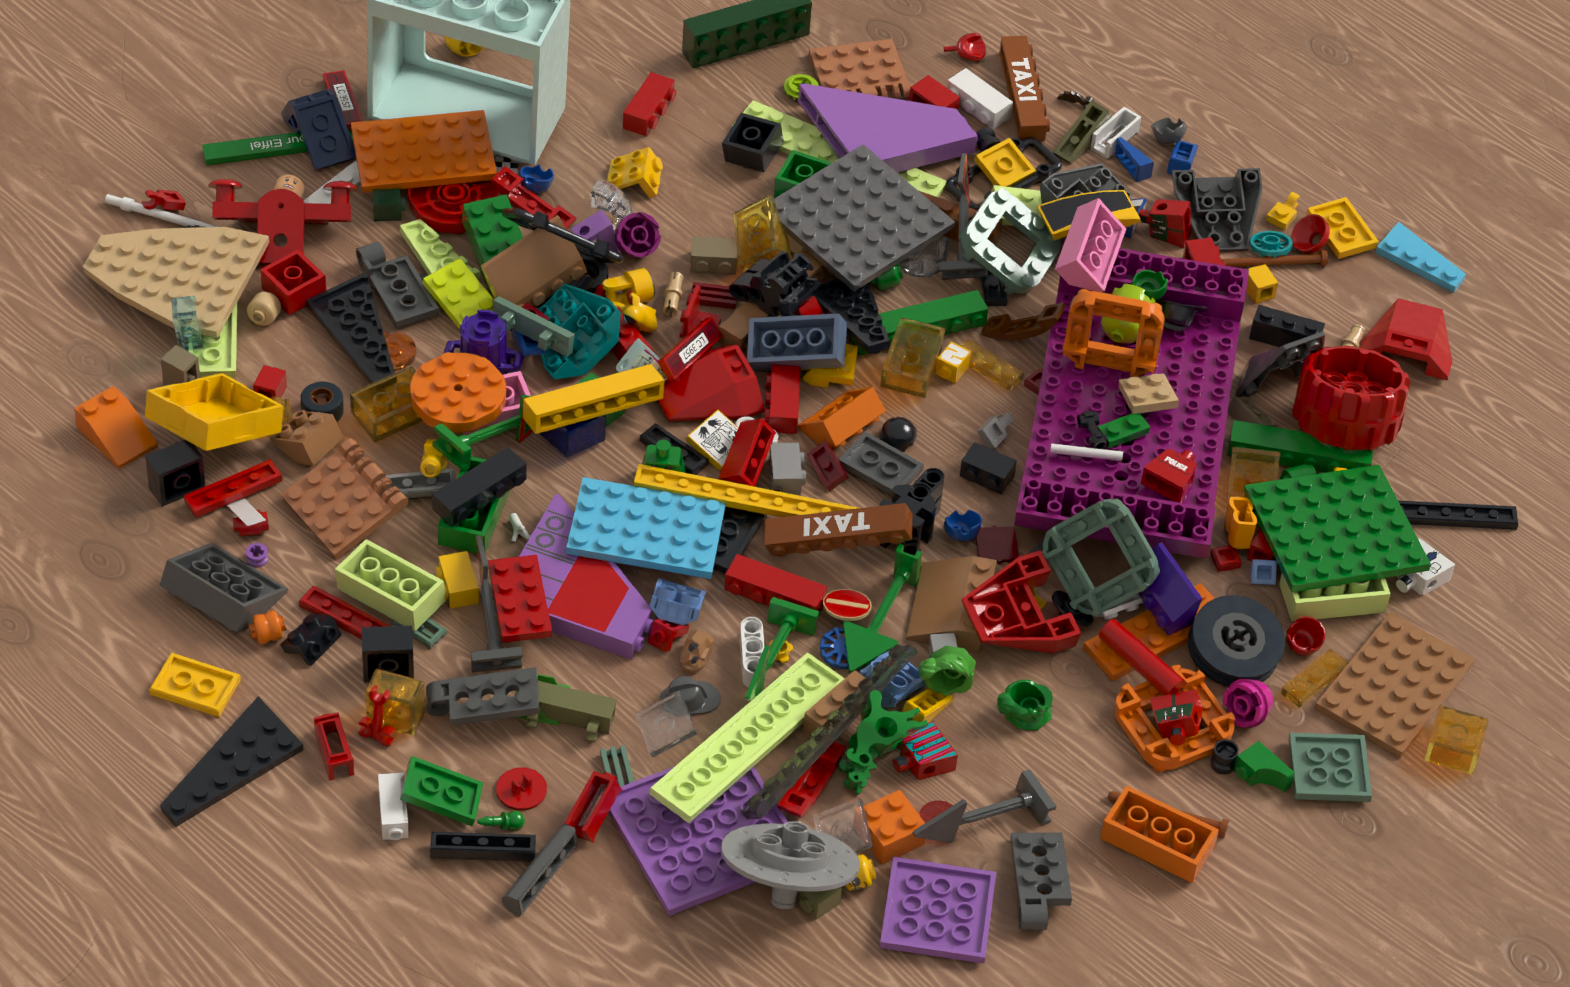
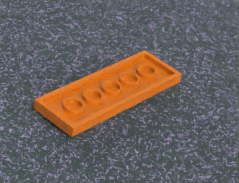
M1201 583L1194 586L1202 597L1197 613L1206 603L1215 599ZM1150 610L1121 623L1159 658L1187 644L1191 626L1186 627L1168 636L1163 628L1157 625L1156 619ZM1099 635L1084 642L1083 649L1112 681L1134 671L1129 664L1100 640Z

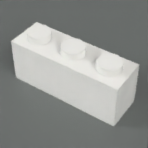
M967 68L948 79L947 88L960 97L959 106L992 130L1011 118L1013 102Z

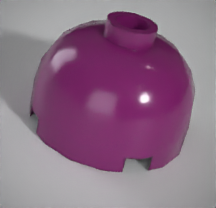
M644 212L626 215L618 222L614 231L617 248L630 258H643L652 254L658 248L661 241L658 223L652 216Z

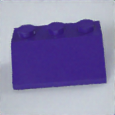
M1161 542L1152 549L1158 560L1160 573L1152 585L1138 594L1145 608L1150 610L1155 617L1157 625L1163 628L1169 636L1192 625L1202 597Z

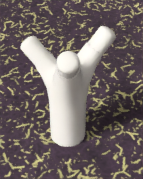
M516 513L510 514L508 519L513 527L511 542H516L518 535H522L529 540L531 535L522 525Z

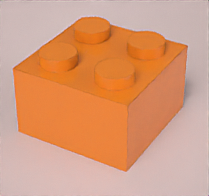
M897 790L856 809L854 828L881 865L892 860L893 857H899L924 845L926 839L915 837L912 833L915 829L925 824V822L901 790Z

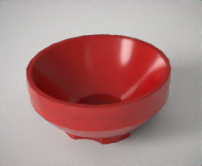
M1317 214L1303 217L1292 231V245L1298 251L1305 254H1311L1320 250L1329 238V224L1323 217ZM1321 234L1320 241L1316 244H1312L1313 238L1316 235Z

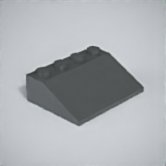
M214 543L168 559L160 582V586L168 590L171 595L178 596L186 601L189 606L201 610L209 618L219 621L227 629L235 632L248 628V624H252V617L254 615L265 614L288 591V588Z

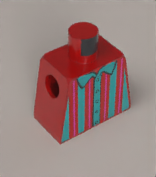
M931 721L927 727L916 730L901 741L900 756L893 759V766L898 773L910 769L916 779L922 780L955 771L958 754L934 721Z

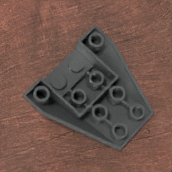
M1102 163L1053 173L1039 185L1042 204L1077 194L1109 190H1125L1129 199L1131 200L1132 194Z
M1260 168L1238 169L1235 177L1195 178L1194 170H1172L1173 188L1178 201L1190 202L1191 228L1196 238L1212 237L1215 246L1219 247L1220 252L1248 251L1262 193Z
M1319 332L1251 357L1243 369L1235 393L1236 397L1244 395L1250 397L1256 394L1269 372L1275 371L1278 368L1285 369L1290 366L1295 376H1300L1304 359L1309 354L1316 353L1320 348L1324 347V332Z

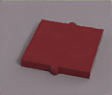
M993 525L992 527L980 528L979 534L976 537L978 557L997 560V564L1012 562L1019 557L1014 526L997 527Z

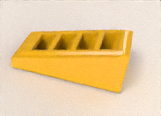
M927 688L908 700L902 712L918 707L920 713L910 721L922 722L927 720V722H930L953 702L954 697L950 694L942 696V693L933 692L932 689Z

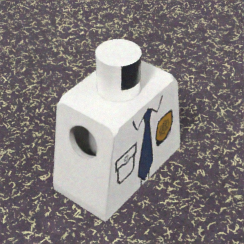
M1419 538L1418 540L1431 563L1430 570L1397 576L1399 580H1397L1396 586L1403 593L1413 589L1419 595H1425L1451 580L1455 564Z

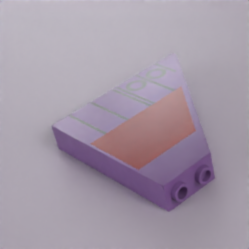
M555 494L519 555H537L552 632L632 660L636 651H641L646 633L650 634L654 621L651 619L652 609L614 562L566 554L574 512L560 495Z

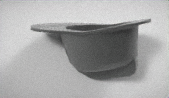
M680 676L675 678L663 690L660 696V703L666 712L675 716L703 714L711 712L718 707L720 694L718 689L710 683L696 681L689 676Z

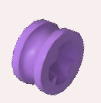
M261 543L250 544L246 548L247 563L252 567L264 566L268 562L267 547Z

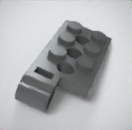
M380 242L356 248L358 263L364 273L367 272L369 283L396 328L439 315V307L430 292L422 284V279L408 255L386 261L385 252ZM395 271L394 274H387L385 272ZM401 286L403 289H395V287ZM410 301L413 304L407 305L404 302Z
M534 667L430 682L426 686V711L433 716H444L450 712L451 725L540 714L537 669ZM511 691L519 692L514 697L507 696V694ZM487 694L494 695L490 700H482V697ZM460 698H468L467 702L463 704L456 703Z
M1062 832L1011 833L1010 843L1018 895L1020 931L1047 930V906H1071L1072 902ZM1034 853H1041L1044 856L1038 857ZM1037 872H1045L1047 875L1041 876ZM1039 891H1047L1050 894L1043 895Z

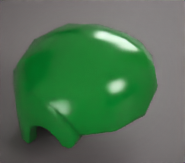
M1141 270L1134 275L1131 285L1143 288L1145 290L1144 294L1150 300L1154 298L1156 301L1165 294L1168 279L1164 278L1161 271L1155 273L1151 270Z

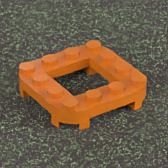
M1086 289L1079 290L1070 305L1062 351L1063 356H1067L1075 362L1076 368L1082 370L1086 363L1131 372L1130 377H1139V375L1149 372L1153 373L1156 368L1165 322L1162 306L1158 303H1150L1128 297ZM1093 315L1138 323L1139 329L1135 349L1089 341Z
M1181 665L1171 666L1187 682L1179 692L1197 689L1203 705L1200 723L1204 729L1199 730L1195 736L1186 737L1182 745H1173L1168 738L1162 739L1143 712L1152 708L1150 698L1163 696L1148 681L1134 687L1127 683L1121 687V691L1117 695L1114 706V715L1117 722L1143 759L1157 772L1176 769L1213 754L1214 746L1220 740L1227 739L1232 741L1235 722L1232 712H1225L1204 683L1205 675L1200 670L1196 673L1192 670L1181 668Z

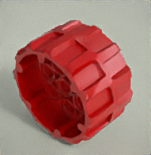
M1346 345L1323 347L1318 352L1311 353L1304 359L1292 414L1299 421V428L1317 439L1318 442L1345 450H1377L1380 446L1390 445L1394 442L1397 433L1401 430L1410 379L1408 373L1403 372L1398 362L1379 354V352Z

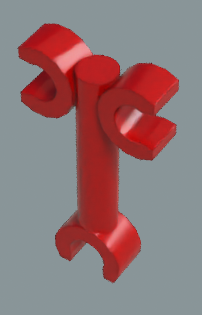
M374 685L368 694L370 700L374 703L373 718L363 716L359 721V725L362 727L358 734L366 738L371 736L373 739H378L382 745L390 747L395 739L391 737L395 732V728L390 725H385L382 728L384 704L390 697V691L386 690L381 695L377 691L378 686Z

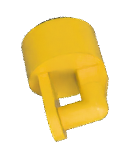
M645 268L627 271L622 276L603 281L606 298L624 305L626 294L630 290L640 297V303L651 302L655 295L653 278ZM617 290L623 291L622 293L616 294Z

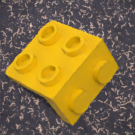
M650 147L615 157L610 162L606 190L613 192L638 183L649 198L657 196L661 170L663 169L661 159L656 157Z

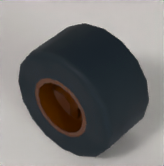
M320 381L312 383L305 387L301 393V410L333 414L336 422H338L344 413L343 393L339 387L330 382Z

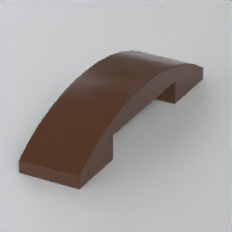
M1064 302L1047 305L1040 315L1011 320L1008 314L989 317L981 333L985 337L1000 340L1032 338L1051 329L1059 320L1066 305Z

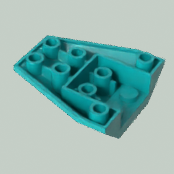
M565 283L538 309L550 318V322L575 334L573 353L568 357L551 348L546 350V354H541L543 366L554 379L586 375L619 341L621 312L611 300Z

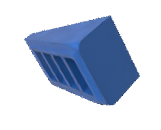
M1122 137L1117 138L1114 155L1133 179L1139 182L1150 178L1154 162Z
M1182 140L1176 142L1169 160L1167 173L1172 175V170H1191L1198 145Z
M512 329V339L523 356L546 354V350L544 351L537 347V341Z

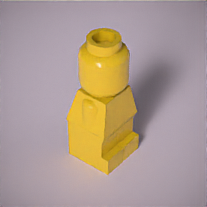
M435 439L426 440L420 465L422 474L428 478L437 477L447 467L449 459L432 446V442L436 441Z

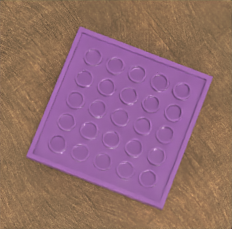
M674 767L621 786L623 791L618 794L608 814L668 916L755 883V881L740 875L729 867L721 855L723 839L727 834L738 828L754 824H785L788 822L755 767L751 768L690 823L649 794L650 788Z

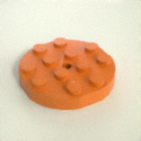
M447 352L422 364L417 369L410 385L411 405L421 419L433 428L442 423L453 433L475 431L495 421L502 413L506 404L505 378L484 357L470 353Z

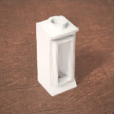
M1123 107L1093 133L1090 149L1109 159L1115 152L1117 138L1122 137L1128 141L1133 135L1139 133L1141 116Z
M404 773L378 774L382 840L409 838L407 805L405 801L400 800Z

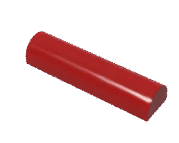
M1116 619L1108 621L1100 630V640L1162 695L1178 693L1187 683Z

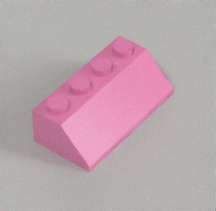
M1099 198L1077 207L1055 270L1069 285L1096 292H1104L1126 228Z

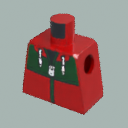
M1158 199L1154 202L1151 210L1141 209L1139 212L1141 223L1149 224L1150 236L1152 238L1181 248L1185 247V243L1191 235L1189 201Z
M1197 689L1150 698L1162 739L1168 738L1173 745H1182L1186 737L1198 734L1203 705Z

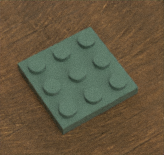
M1290 732L1288 741L1291 769L1295 772L1293 778L1295 799L1371 802L1372 790L1365 735Z

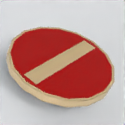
M852 589L833 590L826 594L823 599V609L826 613L843 621L863 619L869 615L872 608L871 601L866 595Z

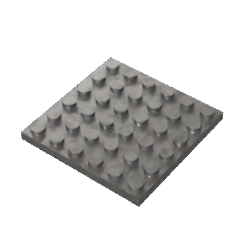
M864 144L766 203L762 209V212L852 291L858 290L946 234L955 226L954 220Z

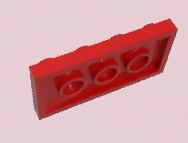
M537 555L488 560L489 575L502 643L552 637V627Z

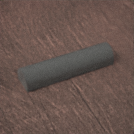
M566 824L561 825L502 898V903L507 910L518 916L525 912L577 847L574 827Z

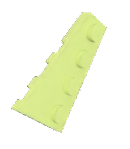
M421 219L400 225L401 235L428 275L461 258L474 276L480 279L481 272L476 267L472 268L468 265V260L463 256L459 257L453 251V247L450 244L443 243L439 239V235Z

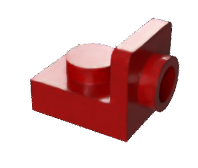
M662 619L654 620L648 643L664 652H668L671 650L673 639L687 634L690 625H679Z

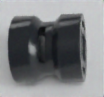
M989 127L982 128L976 132L978 137L976 145L980 148L981 152L1000 143L994 131Z
M1227 739L1216 742L1211 758V767L1215 772L1226 775L1234 771L1239 754V748L1235 742Z

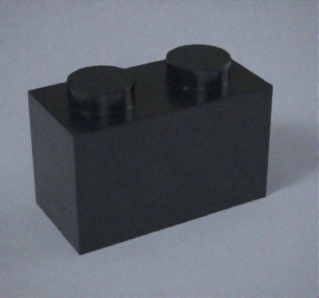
M974 442L961 461L960 477L1003 494L1015 476L1017 460Z

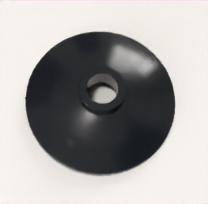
M1055 591L1052 594V601L1060 612L1059 616L1071 612L1077 625L1088 627L1093 623L1092 615L1084 614L1077 609L1074 610L1069 603L1072 600L1068 593Z

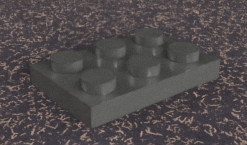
M866 431L838 459L844 470L892 496L890 492L895 485L911 484L924 468L923 463Z

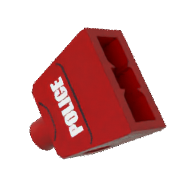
M1172 449L1165 450L1145 465L1141 484L1174 502L1182 503L1195 478L1197 463L1194 461V454L1190 450H1184L1181 454Z

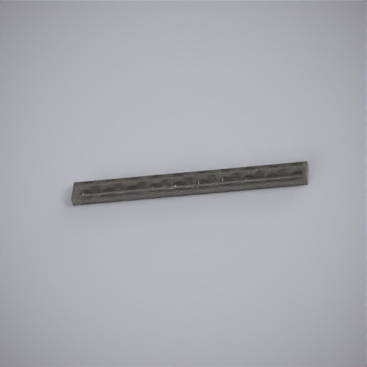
M897 645L888 652L889 656L873 668L874 672L859 682L858 689L843 699V704L840 708L830 713L823 726L815 729L811 733L812 737L796 749V754L780 766V771L764 783V788L747 801L748 805L741 811L747 819L763 818L869 704V693L873 690L881 692L918 653L913 645Z

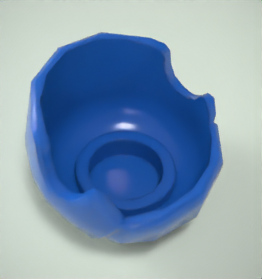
M539 164L534 167H522L518 174L523 178L521 184L534 194L546 192L555 176L551 168L543 171Z
M970 509L965 514H959L955 510L950 516L945 518L943 527L951 539L958 542H969L978 536L983 519L980 514Z

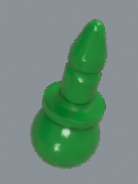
M514 810L509 813L501 812L500 816L480 818L477 820V823L486 827L500 826L501 830H507L508 828L511 831H518L523 828L525 818L521 812Z

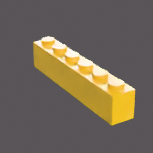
M649 364L523 399V419L533 432L538 434L663 399L664 379L653 365Z

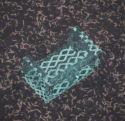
M195 296L171 298L172 319L178 346L184 350L203 348V335H201L197 317Z

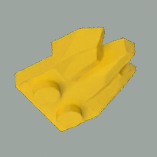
M846 344L845 367L800 369L807 371L801 379L809 385L828 388L829 382L852 386L858 346Z

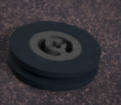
M1236 595L1221 596L1206 603L1197 613L1188 634V648L1195 665L1208 678L1228 687L1239 679L1258 680L1261 682L1268 679L1277 667L1285 647L1283 629L1275 615L1261 603Z

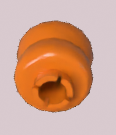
M274 610L268 611L265 614L254 615L252 617V624H248L252 640L256 638L260 645L270 641L281 640L283 637L282 631H286L283 615L278 617L277 612Z

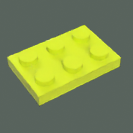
M461 258L423 278L422 284L459 329L465 316L475 315L477 310L493 311L494 299Z

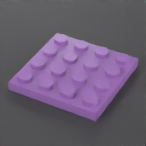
M893 857L880 948L984 964L996 872Z

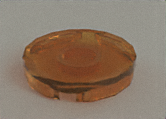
M384 332L394 371L410 366L416 357L415 341L409 335L402 332H396V334Z

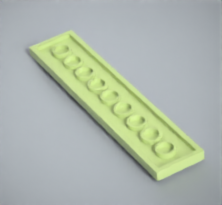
M754 100L744 110L743 113L781 123L784 142L779 151L790 155L791 151L795 150L831 163L839 159L816 126ZM917 168L897 172L918 191L939 197L946 188V180Z
M807 652L650 788L649 794L690 823L804 723L805 712L845 678Z

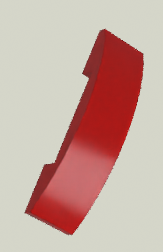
M506 166L491 180L501 195L507 194L509 202L514 208L522 209L535 215L536 211L542 212L549 216L548 221L558 215L566 230L577 219L560 205L553 208L521 184L523 178Z
M823 737L812 753V760L794 787H789L779 802L778 808L799 818L803 817L825 790L846 751V746Z

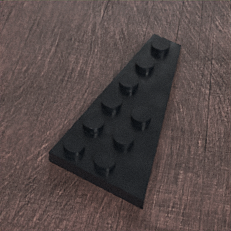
M367 272L306 300L308 309L375 390L396 381L395 371L369 285Z
M840 279L820 284L813 296H815L824 314H840L847 322L846 334L868 354H878L883 350L890 349V341L886 329L882 325L881 315L879 316L878 307L873 293L870 291L869 283L856 291H852Z
M258 696L160 804L161 811L177 827L303 751V743Z

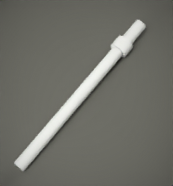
M109 194L105 197V203L118 206L123 211H135L185 227L188 225L217 227L157 208L145 209L142 204L136 203L134 199L128 197L120 198Z

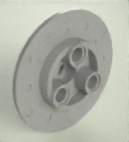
M795 821L785 824H754L738 828L726 835L721 846V855L729 867L750 880L772 887L771 903L780 909L793 908L798 891H826L847 885L857 877L860 866L858 856L844 842L826 833L810 829L804 823Z

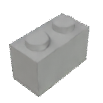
M772 443L769 454L772 490L775 487H780L783 489V493L801 494L802 485H806V470H801V467L804 466V452H800L799 443Z

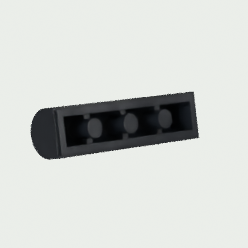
M431 832V859L533 861L535 858L536 835Z

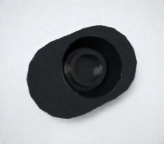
M1165 300L1155 301V303L1162 306V312L1165 317L1163 328L1173 331L1186 329L1190 326L1196 313L1209 311V308L1203 306L1182 305Z

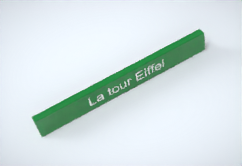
M349 130L351 139H352V141H353L352 132H351V130ZM294 132L202 144L206 165L308 152L301 133L296 135Z

